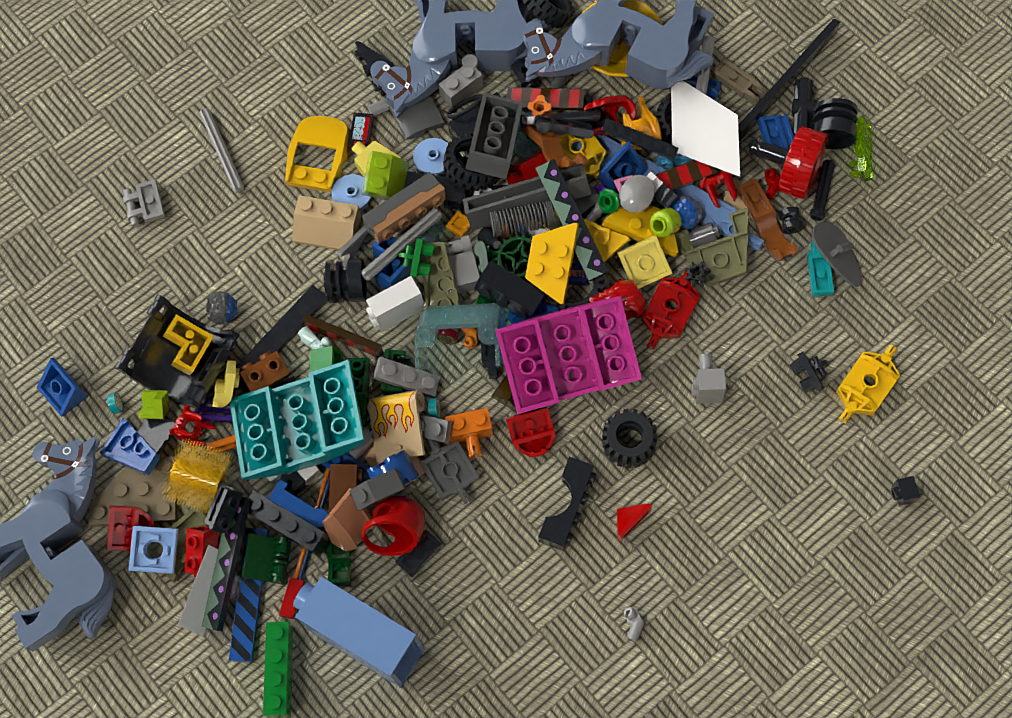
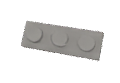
M380 357L378 358L373 379L397 387H403V389L409 391L420 390L424 396L433 398L436 395L440 376Z

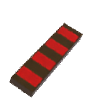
M508 87L507 99L523 102L522 109H528L529 102H533L537 99V96L543 95L545 101L551 104L552 110H584L587 91L586 89Z
M691 160L655 176L667 185L670 190L674 191L700 181L705 177L715 175L718 172L713 166L697 160Z
M305 314L302 320L304 326H308L312 331L372 356L380 358L384 353L381 344L308 314Z

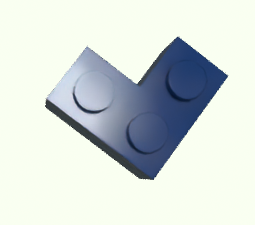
M392 236L389 240H384L381 243L375 241L372 245L374 258L381 255L397 239ZM398 255L375 275L376 283L386 290L408 278L413 259L410 260L409 267L403 266L404 258Z

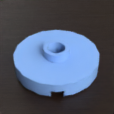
M429 138L420 142L413 153L415 167L424 174L429 172L432 175L444 174L443 159L448 143L438 138Z
M356 174L344 175L339 178L331 191L333 201L358 205L360 212L367 208L372 197L362 195L365 178ZM351 190L355 191L353 194H348Z

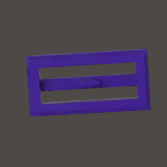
M206 398L203 404H213V398ZM203 406L195 408V413L200 414L203 420L233 423L232 416L200 413L201 411L232 415L231 409Z

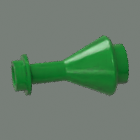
M612 189L603 190L598 197L600 209L607 214L616 212L620 205L619 194Z

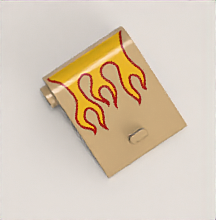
M420 390L370 399L367 404V411L371 419L376 462H381L402 450H405L409 457L425 455L419 412L425 408V399Z

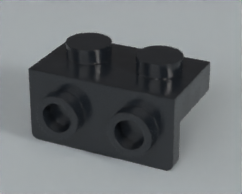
M220 482L204 523L209 525V530L227 534L244 492L228 483Z

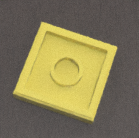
M656 235L617 252L628 279L633 280L638 289L672 274Z

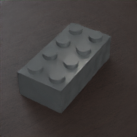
M483 93L465 169L506 179L512 159L523 102Z

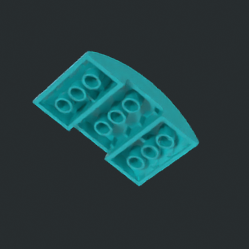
M349 360L310 372L307 378L274 389L267 386L231 399L230 407L241 478L243 480L277 476L306 469L341 456L365 441Z

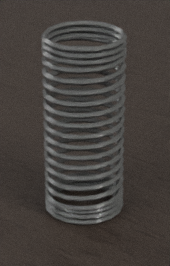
M551 200L542 202V204L540 202L538 204L535 203V205L531 204V207L528 204L527 207L526 205L524 207L520 206V209L518 206L516 209L515 207L509 208V211L506 208L505 211L504 209L498 210V213L496 210L494 212L490 211L493 236H502V227L506 236L505 223L508 235L510 234L508 219L511 233H514L512 220L515 233L517 234L516 220L519 232L521 233L519 217L523 232L525 231L523 217L526 231L528 232L526 214L530 230L532 231L530 214L533 229L536 230L535 215L537 229L539 230L537 211L541 228L543 229L541 212L544 227L547 228L544 208L548 227H555V214Z

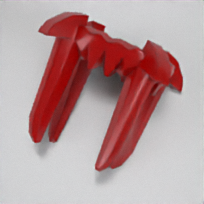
M723 170L715 175L703 178L700 183V189H706L713 205L717 208H720L717 201L719 196L715 188L717 183L720 185V182L724 181L733 201H736L738 196L732 174Z
M190 405L184 406L183 413L177 418L174 428H171L169 433L170 435L175 434L180 441L188 443L189 440L188 446L192 441L191 447L192 445L194 447L195 445L199 446V444L200 447H202V444L204 447L206 443L198 440L201 437L200 435L203 434V428L214 430L216 426L212 425L210 420H203L200 414L191 411ZM188 422L194 423V430L191 433L185 430Z

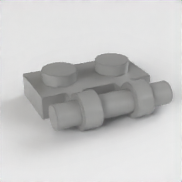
M155 179L135 185L137 190L135 193H132L129 188L123 190L124 205L127 206V217L131 221L132 227L140 226V217H143L146 223L166 218ZM139 201L141 208L136 209L135 203Z

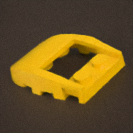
M310 116L299 123L287 152L286 185L331 193L335 179L340 178L343 165L348 159L347 151L350 131L343 121L326 116ZM298 144L336 150L331 171L294 165L293 161Z

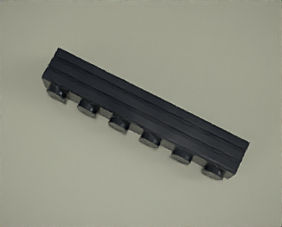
M606 118L601 131L671 161H674L679 149L676 146Z

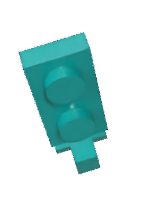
M812 240L810 244L811 251L807 252L811 296H833L834 287L831 266L821 255Z

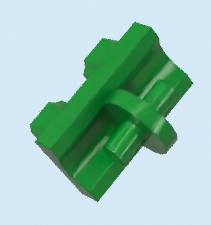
M419 238L416 240L414 255H411L413 246L407 245L405 253L399 252V257L404 258L403 266L409 267L410 260L413 259L410 276L417 278L418 275H430L431 265L421 263L422 255L433 257L435 249L434 245L424 242L425 240Z

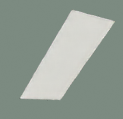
M210 545L206 549L178 623L179 626L201 636L204 635L206 628L201 626L218 554V549Z

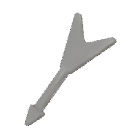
M364 226L337 251V255L345 256L343 260L344 268H347L348 259L355 257L363 240L369 233Z

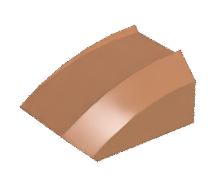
M348 490L322 523L331 543L344 551L358 549L357 545L362 540V527L372 517L368 509L358 511Z

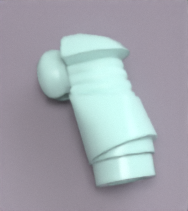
M308 326L303 327L298 332L301 342L312 350L332 345L326 337H323L320 341Z

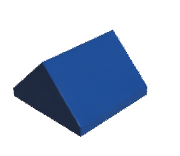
M627 141L600 171L597 180L607 189H612L619 194L614 180L630 175H643L647 169L631 143Z
M50 358L37 385V389L62 417L86 399L88 395L55 358Z

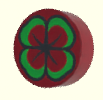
M441 328L438 330L436 338L444 344L454 345L457 343L459 335L453 329Z

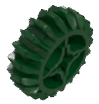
M517 231L516 237L510 233V239L502 238L503 244L499 245V251H493V255L496 258L492 259V262L506 269L505 260H508L512 263V274L531 284L525 278L526 272H522L527 268L529 259L527 248L528 246L531 247L532 238L535 235L530 237V234L525 232L522 237V234ZM523 257L524 259L520 260L519 263L516 261L518 258Z

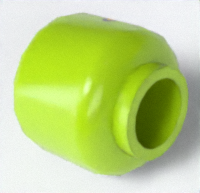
M672 208L659 210L650 219L651 230L659 237L672 235L681 226L680 215Z

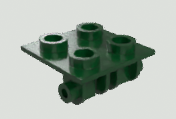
M249 533L242 577L285 585L291 541H288L286 537L276 539Z

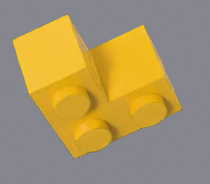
M176 315L163 337L181 347L171 365L190 376L214 336Z

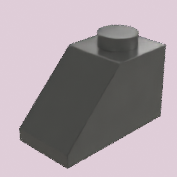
M394 468L349 490L358 511L379 504L406 487L397 468Z

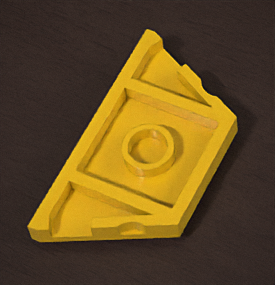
M649 205L642 212H630L620 206L616 212L610 214L603 221L602 226L640 242L655 235L650 227V219L655 212L661 209ZM675 234L667 237L657 236L663 253L675 257L678 254Z
M578 223L556 228L535 235L532 238L525 278L561 305L565 304L579 228Z

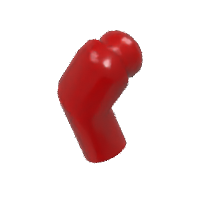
M768 168L764 172V178L768 185L765 195L768 199H774L778 192L780 178L773 168Z

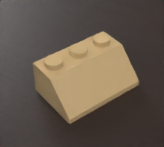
M299 195L294 211L292 241L294 243L339 250L358 232L362 217L359 206Z

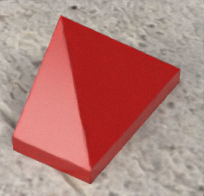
M649 503L617 509V539L620 542L651 512L652 506Z

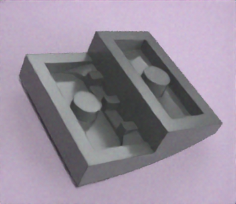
M431 95L412 106L406 107L398 118L395 116L394 107L390 106L389 108L405 140L421 137L425 131L442 128L445 123Z

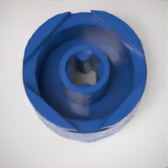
M405 450L384 459L380 464L367 469L368 475L372 479L397 468L404 485L419 477Z

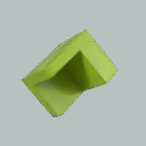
M143 390L141 393L143 407L138 413V417L164 419L169 411L168 391Z

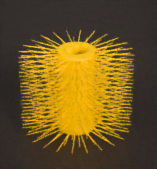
M191 441L190 447L186 445L187 449L183 448L184 452L181 446V458L179 457L178 448V459L171 466L172 469L169 471L171 472L169 475L171 480L168 485L172 486L170 492L175 495L169 492L168 494L172 496V501L174 497L179 500L182 497L186 499L183 500L184 503L185 501L186 503L191 501L196 504L194 507L206 508L204 507L205 505L209 508L220 482H228L226 481L228 469L223 461L226 459L227 462L229 459L221 456V454L212 455L211 453H214L213 450L212 452L209 450L210 453L204 449L202 450L200 444L199 448L196 445L191 447Z

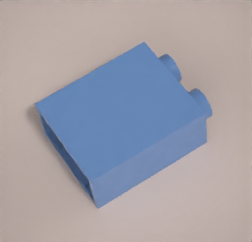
M320 577L315 586L307 582L300 589L294 600L293 606L299 609L295 617L312 634L399 688L403 686L425 650L416 634L323 577Z

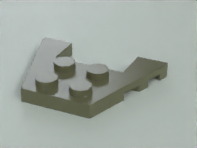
M748 208L729 214L735 234L697 248H693L688 229L674 233L677 247L691 266L692 262L699 265L702 261L705 264L704 269L710 268L711 272L707 275L711 281L704 283L707 287L748 274Z

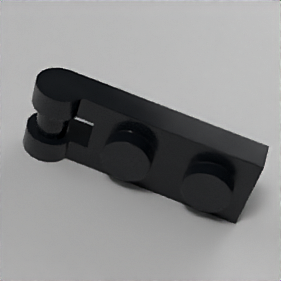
M536 115L534 117L536 129L541 134L551 131L560 136L569 134L578 139H585V137L592 138L594 132L591 124L587 122L547 115Z

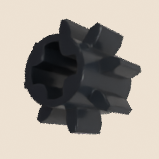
M702 261L699 265L692 262L690 268H685L688 273L685 280L687 282L691 281L693 288L696 285H701L703 288L706 281H711L707 275L711 270L710 268L704 269L705 264ZM700 272L702 273L701 276H699V275H697L696 277L694 276L695 273H696V274H699Z

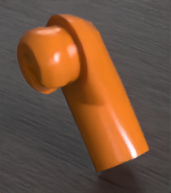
M465 320L466 327L459 328L465 333L464 346L472 349L478 343V330Z

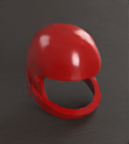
M392 496L380 502L373 511V519L367 521L362 527L361 537L365 546L376 554L386 556H398L412 551L421 540L426 520L423 508L416 501L406 496ZM378 525L381 530L395 537L394 542L387 547L375 545L368 539L366 535L367 529Z

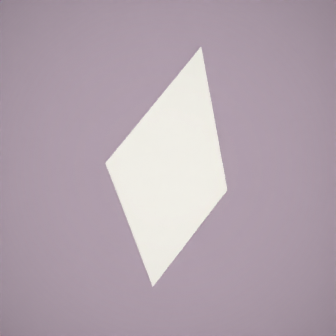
M685 81L677 82L671 87L672 145L679 148L677 153L740 176L738 115Z

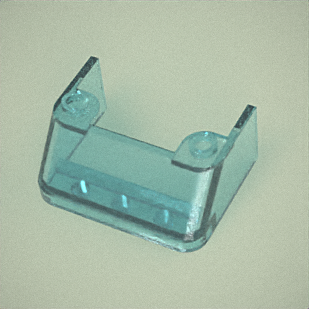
M495 303L428 306L424 308L414 335L415 369L428 370L427 347L435 343L436 329L478 328L479 340L487 345H495L496 366L505 368L495 332L496 329L505 327L504 309Z

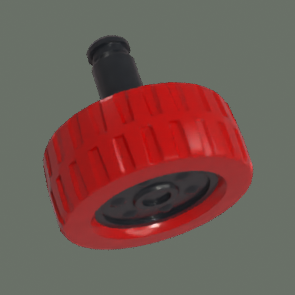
M800 127L788 149L754 139L751 143L749 154L782 165L778 190L792 197L806 199L819 171L828 135L811 128Z

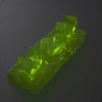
M863 116L858 118L856 124L857 140L856 145H854V152L858 157V161L849 162L852 168L857 167V169L849 172V175L852 178L861 176L865 181L872 180L871 124Z

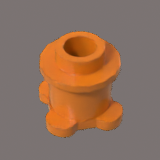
M543 95L537 96L535 101L528 103L527 107L532 111L533 116L552 113V106L545 101Z

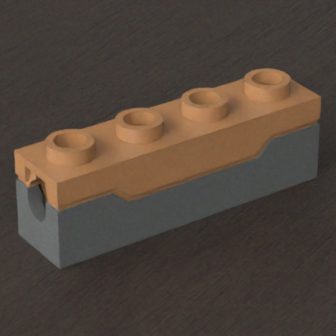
M429 172L363 215L364 227L378 243L389 240L394 233L400 229L407 228L412 221L423 217L433 207L440 206L446 199L445 188Z

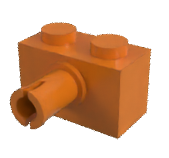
M488 408L446 416V420L453 421L450 436L451 444L456 441L458 443L466 442L469 458H475L474 449L476 450L477 458L481 457L483 454L479 439L493 436Z

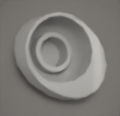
M634 175L627 179L621 187L619 194L622 207L630 212H642L647 209L655 193L653 182L643 175Z

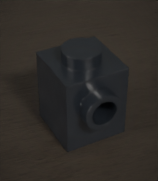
M525 58L510 65V75L518 88H536L539 86V76L526 82V72L528 69L525 66Z

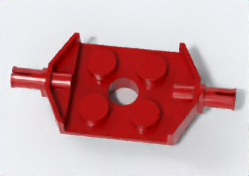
M686 271L680 278L661 279L642 316L641 321L652 335L647 344L648 348L651 347L654 350L659 339L680 338L697 301L700 299L699 293L691 286L690 281L687 282L685 280V277L688 276ZM673 301L677 304V307L674 310H669L665 304Z

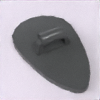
M820 222L815 225L812 230V240L816 248L840 277L852 286L858 287L861 284V273L852 250L853 244L848 242L843 232L835 225L828 222Z

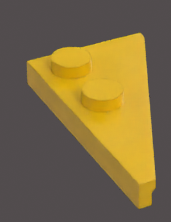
M584 219L604 263L630 241L628 236Z

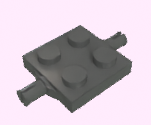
M430 439L427 443L430 445L433 453L429 458L420 462V465L442 501L451 495L459 494L464 504H467V499L470 502L472 498L466 489L470 484L480 479L458 441L441 448L436 440L431 441Z

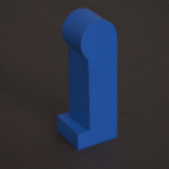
M280 479L268 499L317 528L323 527L322 522L329 512L325 508H316L287 490L290 483Z

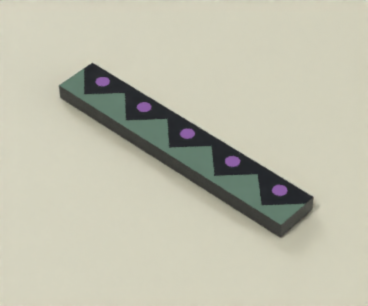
M555 159L537 167V173L562 225L579 224L575 252L589 282L609 273Z
M241 498L227 534L222 533L201 627L223 631L251 498Z

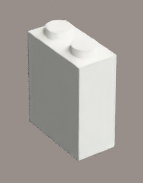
M411 276L366 300L368 304L366 311L369 315V320L373 327L378 326L381 332L424 310L422 294Z

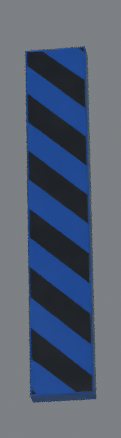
M246 528L229 654V661L253 663L263 581L242 577L249 533L268 537L269 530L261 528Z

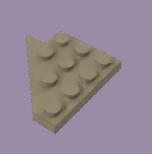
M161 457L149 476L126 466L91 501L88 525L90 527L108 526L110 505L139 507L149 514L154 523L177 522L178 498L174 497L172 501V496L168 494L167 489L170 482L168 476L171 472L169 471H171V466H173L178 458Z

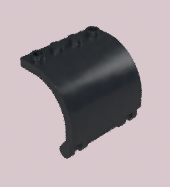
M157 294L154 299V305L149 307L146 312L149 318L130 350L124 349L120 362L117 361L114 368L148 390L168 391V400L183 406L190 405L192 408H198L205 402L206 393L215 384L216 376L220 369L226 365L227 356L236 347L240 334L234 330H220L206 325L182 312L165 297ZM176 315L214 336L190 376L171 365L181 347L163 337Z

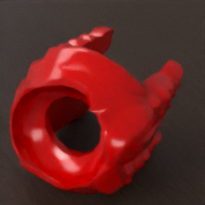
M624 94L595 99L584 107V110L604 108V112L611 120L622 125L623 122L617 118L620 106L625 108L632 121L638 119L636 104ZM603 127L593 129V135L608 136V134L601 132Z
M618 279L615 285L609 289H605L598 295L589 298L590 302L621 296L627 320L640 317L645 307V299L633 280Z

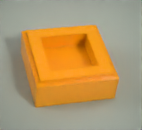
M457 211L446 224V229L460 238L469 232L471 226L467 216Z

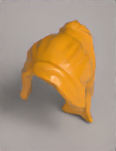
M639 96L637 112L640 118L632 121L629 114L623 113V125L661 140L662 134L658 119L647 109L644 98ZM621 140V145L623 147L627 142ZM631 144L635 150H642V148Z

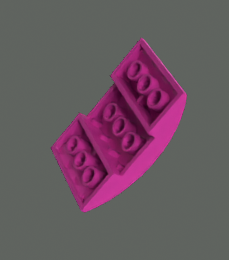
M621 296L563 309L495 330L517 414L642 379Z

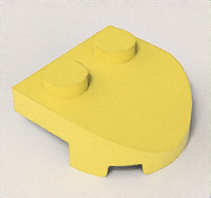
M227 360L225 379L216 380L212 407L222 408L228 405L232 399L233 389L238 388L240 369L236 368V361Z

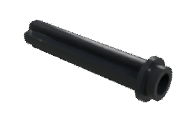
M833 160L823 161L813 208L809 211L810 218L815 221H822L826 217L825 207L835 167Z

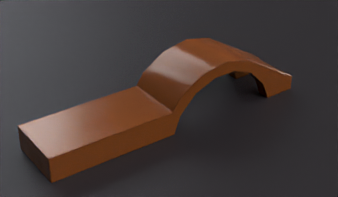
M535 124L521 127L520 130L541 146L547 162L555 159L559 168L587 163V158L581 153L577 154L574 160L567 157L562 149L560 136L554 132L547 131L541 134L537 131Z
M756 178L738 185L737 192L754 219L759 236L765 241L764 245L778 261H782L784 257L791 254H798L795 244L788 242L782 234L777 223L775 210Z

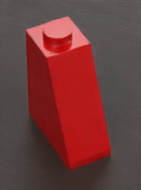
M540 151L510 164L506 177L508 185L538 177L536 168L547 163L543 152Z

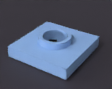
M133 526L128 571L175 574L179 529ZM152 542H159L163 547V553L158 558H151L147 553V547Z

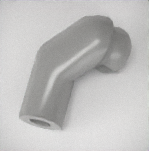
M628 607L624 610V617L630 625L626 638L637 642L644 621L637 609Z

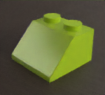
M372 151L368 156L362 195L388 200L403 190L409 163L391 154Z

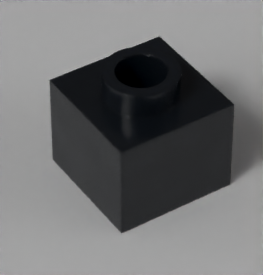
M914 476L898 479L892 485L891 494L893 499L897 500L899 506L914 503L921 497Z

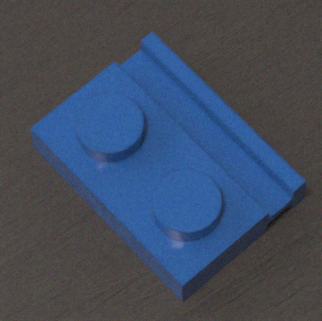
M787 114L758 118L757 123L763 141L788 149L789 145L792 144L794 135Z

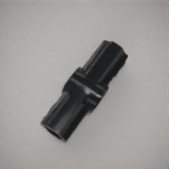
M805 77L795 80L794 99L791 116L794 117V137L800 127L812 129L814 100H812L813 81Z

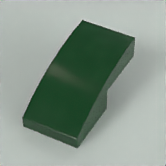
M330 541L327 545L328 581L337 587L351 586V550L344 551Z

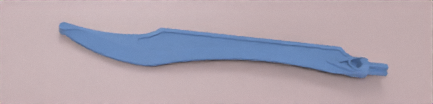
M526 109L528 116H533L532 111ZM594 135L608 154L602 165L603 169L622 148V145L605 135ZM573 143L571 149L579 151L582 148V143ZM638 154L647 169L643 176H647L650 171L654 175L666 171V169L656 166L655 163ZM692 184L673 191L679 198L683 196L692 197L701 204V221L704 224L710 222L713 225L717 224L721 235L725 237L735 234L729 214L736 212L737 209L718 198L717 201L720 208L715 207L708 193ZM749 232L748 246L759 251L765 241Z

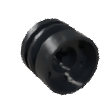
M829 98L818 102L814 108L815 124L813 129L828 135L826 149H844L855 144L857 140V105L843 98Z
M363 258L348 259L347 268H344L341 259H337L336 267L333 260H326L324 289L330 304L336 303L337 296L339 303H344L346 293H348L351 302H366L367 282L361 275V271L365 269Z

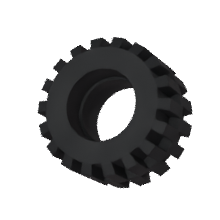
M624 409L623 413L617 411L615 416H610L608 423L604 425L602 434L604 453L610 457L609 460L612 463L616 461L619 467H622V464L626 465V468H631V465H635V468L640 467L642 462L645 464L648 462L649 457L652 458L656 449L658 438L656 425L652 424L653 420L650 417L646 418V413L638 414L636 409H633V412H629L628 409ZM624 430H634L641 435L643 441L637 447L627 448L617 441V435Z

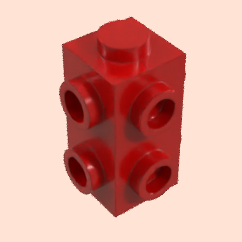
M204 525L187 528L186 573L194 574L196 578L208 545L218 549L219 532L211 531L208 526Z

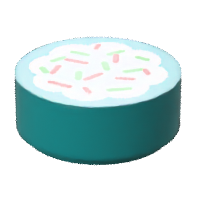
M117 392L108 394L107 404L113 414L123 412L124 407L120 395Z
M438 398L429 399V416L441 417Z

